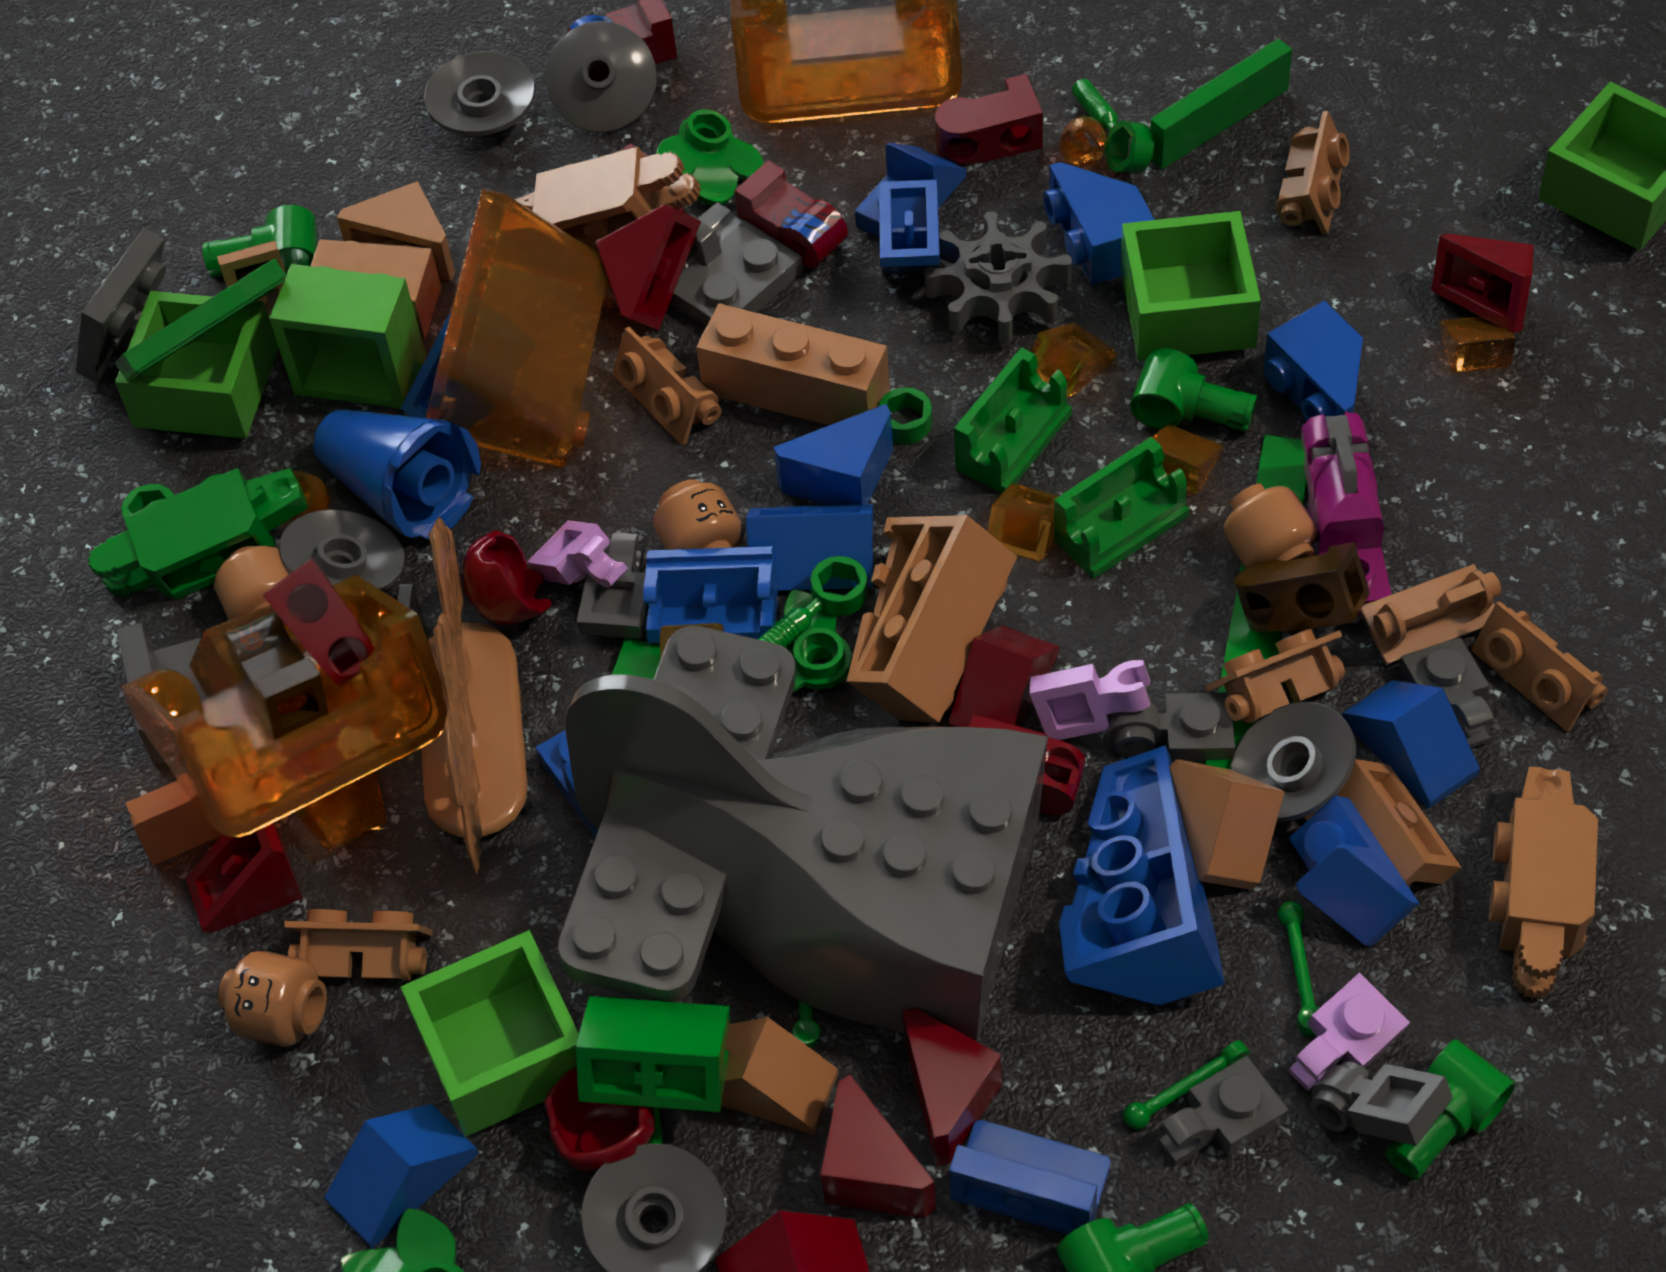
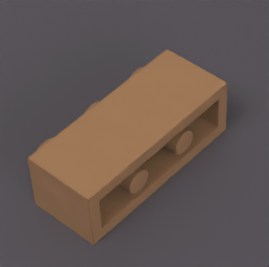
M718 303L696 347L701 383L718 397L825 425L835 424L878 407L882 397L890 392L887 345Z

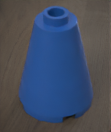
M336 410L323 419L315 432L313 449L318 462L394 530L404 536L411 538L421 536L429 539L428 534L439 517L451 529L461 519L472 502L474 495L466 491L471 473L477 476L480 475L481 461L478 445L467 429L451 421L353 410Z

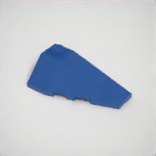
M1166 746L1103 766L1087 823L1092 832L1085 858H1077L1073 872L1077 888L1072 905L1064 906L1059 922L1064 969L1070 982L1156 1005H1162L1225 985L1216 933L1203 883L1198 880L1169 768L1172 762Z

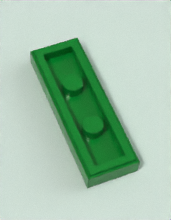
M1280 39L1274 40L1153 116L1150 122V130L1154 139V151L1151 161L1161 170L1287 91L1289 88L1292 48Z
M273 258L123 353L115 361V365L126 380H134L274 291L285 281L284 278L287 275L277 260Z

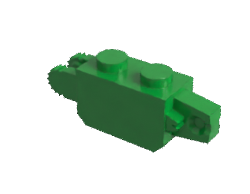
M236 468L225 474L210 476L193 488L167 499L153 501L145 506L144 509L124 517L128 530L106 539L105 543L100 542L98 546H94V550L89 552L90 557L87 558L90 561L88 565L96 576H99L101 579L104 578L103 584L115 596L121 595L123 597L125 594L130 595L132 591L136 593L155 585L162 595L178 600L214 584L217 571L224 561L236 550L246 546L263 545L275 547L271 530L308 509L307 500L299 481L290 468L251 480H246L240 470Z

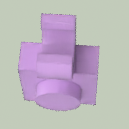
M567 520L527 561L532 570L544 575L545 581L566 585L584 579L587 574L600 585L611 587L628 569L623 562L614 561L603 551L611 541L597 524Z
M1131 660L1121 663L1102 678L1098 677L1094 664L1030 677V696L1044 733L1050 738L1062 740L1108 730L1110 726L1109 714L1137 712L1150 707V699L1145 686L1150 685V677L1144 660Z
M1359 972L1311 1016L1307 1025L1313 1030L1312 1032L1317 1038L1296 1056L1297 1062L1288 1069V1072L1309 1091L1329 1067L1337 1065L1341 1060L1343 1062H1354L1365 1068L1405 1031L1410 1022Z

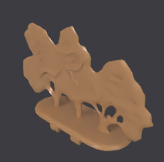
M439 517L428 536L432 547V559L436 571L437 587L443 613L440 614L437 625L433 629L434 636L428 639L419 653L416 669L424 801L429 817L441 830L457 837H464L463 841L466 843L472 868L477 874L480 867L479 860L483 851L481 848V837L499 832L514 821L526 802L528 788L527 758L521 715V690L518 680L517 658L511 641L499 629L484 623L461 622V613L464 607L463 585L457 563L454 536L452 530Z

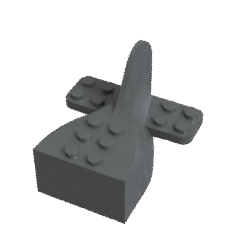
M701 626L680 628L671 635L667 641L654 680L634 675H606L586 682L576 691L565 718V731L573 784L580 808L589 822L598 830L559 937L558 951L560 962L564 972L570 978L582 983L654 1001H679L690 994L695 986L713 931H715L769 982L786 994L811 1007L841 1018L904 1033L902 1011L917 1008L979 1042L1039 820L1048 736L1008 729L976 727H873L832 734L773 753L795 687L796 668L793 655L785 647L775 643Z

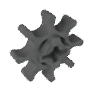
M989 211L984 214V237L979 240L963 241L958 239L949 230L940 232V258L954 265L947 268L929 267L925 269V295L928 298H936L942 295L958 297L957 300L948 305L949 329L952 332H960L966 322L974 317L987 316L998 323L999 341L1009 343L1013 338L1012 317L1018 313L1033 312L1049 324L1057 321L1058 296L1042 288L1049 285H1069L1071 283L1072 259L1069 255H1061L1054 258H1044L1038 255L1047 249V225L1044 222H1035L1031 230L1023 236L1008 237L1005 233L998 231L997 213Z

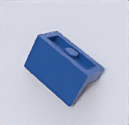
M873 504L750 508L746 516L747 547L773 546L778 591L794 589L811 590L810 579L813 569L819 562L835 556L850 557L858 561L866 571L868 588L873 586L874 583L871 582L874 572ZM834 576L822 588L850 589L855 588L857 585L854 580Z
M977 1120L974 1123L967 1146L957 1145L949 1169L951 1200L1070 1234L1082 1225L1095 1220L1109 1175L1111 1161L1106 1155L988 1121Z

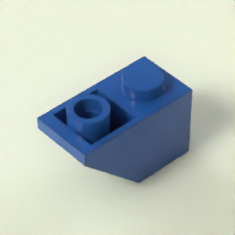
M1062 162L1050 165L1049 190L1043 192V203L1051 224H1060L1064 232L1065 248L1067 254L1072 259V264L1074 266L1081 264L1091 285L1121 277L1122 223L1155 220L1137 186Z
M1324 300L1267 333L1263 364L1264 375L1276 392L1285 393L1302 411L1306 421L1322 414L1327 417L1344 415L1345 412L1353 413L1363 337Z

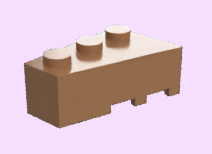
M968 515L887 517L883 534L891 539L886 565L880 563L875 565L871 582L880 589L874 614L868 612L862 616L847 682L899 721L939 723L944 712L953 702L955 689L964 672L973 639L981 635L996 602L1003 595L1007 586V578L1018 556Z

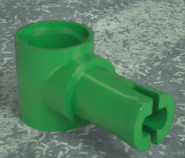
M282 205L270 211L265 218V225L252 228L249 235L204 242L202 247L203 257L211 278L215 279L223 276L217 259L218 256L276 240L286 275L291 264L311 266L317 248L315 216L310 210L302 206Z
M1161 348L1150 352L1147 356L1129 405L1131 413L1138 421L1155 429H1172L1178 426L1182 419L1193 422L1194 417H1198L1246 433L1254 412L1257 395L1205 382L1206 376L1198 374L1197 365L1188 355L1175 349Z
M1458 1039L1450 1042L1427 1070L1428 1073L1446 1077L1453 1099L1417 1146L1393 1141L1386 1148L1385 1155L1389 1162L1401 1173L1413 1180H1418L1454 1136L1463 1137L1470 1128L1478 1134L1482 1133L1501 1112L1516 1087V1081Z
M1186 1203L1138 1227L1131 1223H1126L1117 1228L1113 1220L1109 1218L1088 1222L1068 1234L1058 1244L1056 1254L1066 1272H1155V1268L1205 1246L1209 1235L1199 1211L1192 1203Z

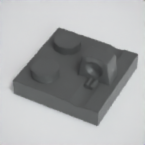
M717 202L698 218L701 224L669 304L705 328L718 303L757 313L803 272L802 256L748 221L737 217L732 211Z
M143 227L81 312L75 372L96 383L122 346L129 347L150 291H157L166 273L167 266L161 263L164 238Z

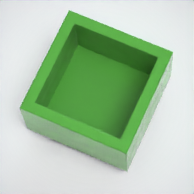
M1610 81L1548 150L1538 199L1641 251L1666 221V108Z
M1240 211L1122 223L1120 273L1138 361L1146 360L1150 352L1161 348L1175 349L1186 355H1196L1257 347L1261 299Z
M290 265L269 320L294 395L401 409L426 356L406 278L393 277L383 273L369 274L337 270L327 266Z
M150 291L128 350L212 297ZM256 301L132 381L130 379L126 380L119 370L115 384L133 427L247 439L279 348L264 301Z
M530 930L401 986L415 1026L464 1137L544 1102L548 1091L564 1072L577 1067L576 1043L579 1033Z

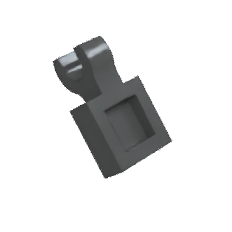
M613 532L609 557L616 562H623L628 569L611 587L600 585L586 574L577 618L580 635L642 639L649 604L643 603L645 572H641L643 552L636 551L639 540L638 534Z
M1461 637L1401 656L1399 672L1405 682L1444 689L1470 748L1490 741V736L1484 728V725L1493 723L1494 720L1492 712L1486 703L1489 684Z
M1245 1056L1190 1088L1187 1103L1191 1108L1182 1109L1162 1122V1128L1167 1134L1161 1137L1158 1143L1175 1165L1187 1160L1215 1140L1229 1157L1286 1123L1289 1109L1251 1060Z

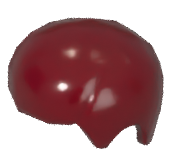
M494 530L482 535L469 547L462 567L463 590L479 615L494 623L505 626L534 618L551 608V601L549 599L539 600L536 596L539 587L545 581L544 575L527 568L524 552L513 536L499 530Z
M577 1067L564 1072L548 1091L544 1105L549 1122L550 1137L555 1150L561 1160L568 1162L571 1168L586 1173H596L604 1163H614L636 1154L637 1146L648 1144L655 1130V1112L653 1107L579 1102Z

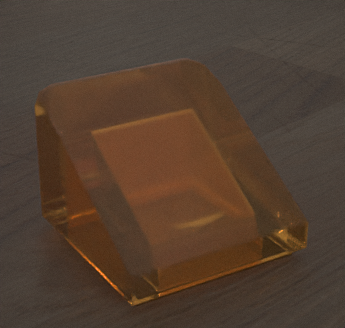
M1481 316L1439 322V330L1451 372L1511 366L1516 345L1514 333Z
M1075 322L1039 332L1031 351L1037 358L1039 366L1037 374L1044 382L1048 383L1057 370L1064 374L1067 381V398L1083 389L1109 366L1117 355V352L1114 351L1115 349Z
M1169 424L1152 437L1163 447V468L1168 477L1179 468L1182 469L1187 481V491L1198 494L1221 456L1224 445Z
M1013 483L993 503L987 532L1015 555L1035 561H1042L1054 540V499L1059 496Z

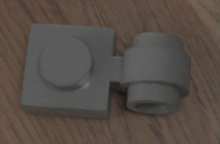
M1228 693L1165 694L1164 713H1159L1158 708L1152 704V700L1149 697L1150 707L1144 710L1109 714L1108 739L1116 747V751L1126 757H1133L1153 750L1157 743H1166L1172 763L1176 759L1189 762H1206V760L1233 759L1235 751L1233 720L1229 717L1225 708V700L1229 697Z
M1347 1061L1341 1065L1329 1067L1311 1090L1312 1101L1310 1102V1110L1320 1124L1332 1131L1341 1132L1346 1128L1354 1127L1358 1133L1417 1146L1453 1099L1446 1077L1442 1075L1384 1064L1373 1078L1361 1065Z

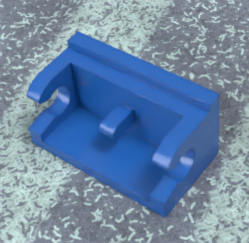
M773 546L647 550L643 603L649 604L646 626L648 643H667L674 632L687 626H701L758 639L776 624L778 590Z

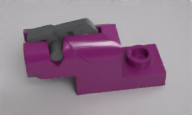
M1348 412L1338 416L1325 417L1322 414L1312 417L1302 426L1301 441L1304 450L1303 465L1309 491L1307 512L1318 529L1317 540L1312 546L1315 551L1314 556L1326 554L1330 546L1355 542L1370 591L1364 603L1365 605L1392 595L1382 552L1385 528L1364 421L1357 413Z

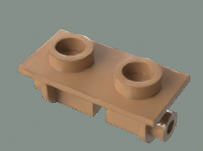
M1329 111L1322 112L1319 129L1304 127L1292 137L1285 168L1289 178H1283L1276 204V211L1282 223L1288 226H1298L1302 221L1315 219L1322 235L1328 234L1333 210L1338 209L1340 205L1339 182L1343 167L1348 166L1350 159L1348 140L1344 133H1338Z
M627 327L623 332L612 375L681 445L687 444L693 424L702 422L704 425H710L719 418L722 411L719 406V397L713 391L708 390L694 375L684 378L687 368L666 348L665 343L661 339L650 338L649 336L640 338L630 327Z
M1475 564L1365 604L1362 606L1360 613L1386 666L1401 660L1403 655L1481 630L1495 606L1493 598L1500 596L1502 590L1500 582L1493 572L1483 574L1480 570H1477Z
M1500 601L1497 602L1471 651L1568 732L1573 727L1585 704L1590 709H1593L1607 695L1608 688L1602 684L1603 676L1598 671L1591 672L1569 652L1563 654L1556 648L1558 643L1532 623L1530 615L1525 611L1516 613Z
M1310 628L1275 643L1279 654L1264 660L1260 649L1243 654L1223 663L1227 675L1206 685V690L1209 692L1225 686L1229 696L1225 700V708L1229 717L1234 721L1242 720L1245 723L1255 722L1259 718L1272 713L1273 710L1290 704L1281 685L1282 682L1286 683L1294 703L1323 692L1332 691L1337 688L1339 680L1344 678L1345 669L1342 661L1337 656H1331L1326 644L1342 637V633L1339 630L1316 639Z
M309 909L306 912V921H284V928L301 933L300 944H291L288 956L308 961L316 969L318 977L351 978L353 953H363L361 978L411 981L413 974H424L427 965L426 948L416 947V936L432 937L433 930L420 924H413L414 913L402 911H373L372 923L347 922V911Z

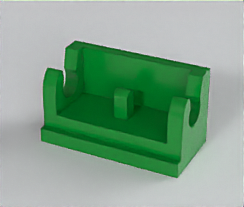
M1022 347L954 427L955 470L1004 495L1010 492L1072 415V407L1067 405V381L1064 374L1057 370L1048 383L1044 382L1037 374L1039 366L1036 355Z
M1152 437L1054 499V541L1092 579H1095L1189 517L1190 509L1186 506L1187 481L1182 469L1179 468L1168 477L1163 468V447Z
M589 996L576 1043L578 1101L720 1112L729 1062V1050H725V1044L730 1024V1006Z

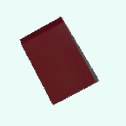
M663 204L596 241L622 316L656 330L660 329L701 224L700 220L674 207Z
M1456 234L1440 235L1431 291L1512 333L1520 332L1523 328L1532 279L1534 244Z
M1002 625L974 637L948 726L969 727L972 714L1021 727L1033 705L1030 696V677L1050 672L1059 655V646Z
M253 798L185 878L202 931L216 932L303 899L284 843L265 799Z
M917 1008L904 1010L902 1015L905 1045L936 1167L947 1165L952 1162L957 1145L962 1146L973 1129L974 1123L981 1118L1002 1086L1001 1055Z
M848 1075L839 1081L821 1171L825 1204L925 1218L936 1210L934 1180L852 1076Z
M779 1210L715 1258L719 1272H870L854 1219Z

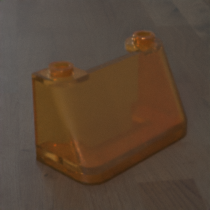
M730 0L739 99L744 112L751 119L759 123H781L939 107L944 101L955 98L961 89L962 66L957 0H895V5L789 16H787L786 0Z
M482 188L426 418L451 421L467 429L479 447L564 468L571 445L582 447L591 412L580 410L599 316L601 307L611 309L615 298L601 255L507 194Z
M358 575L333 585L352 610L351 612L358 620V623L376 645V648L369 658L359 664L362 673L341 688L331 680L308 651L302 653L305 658L309 657L320 673L329 714L276 740L272 737L243 682L202 702L192 682L176 670H156L120 687L132 716L204 819L216 831L225 836H246L430 744L441 736L445 730L444 724L447 716L442 680L439 677V671L420 618L416 612ZM298 693L277 702L279 713L286 714L299 710L306 703L307 697L302 693Z

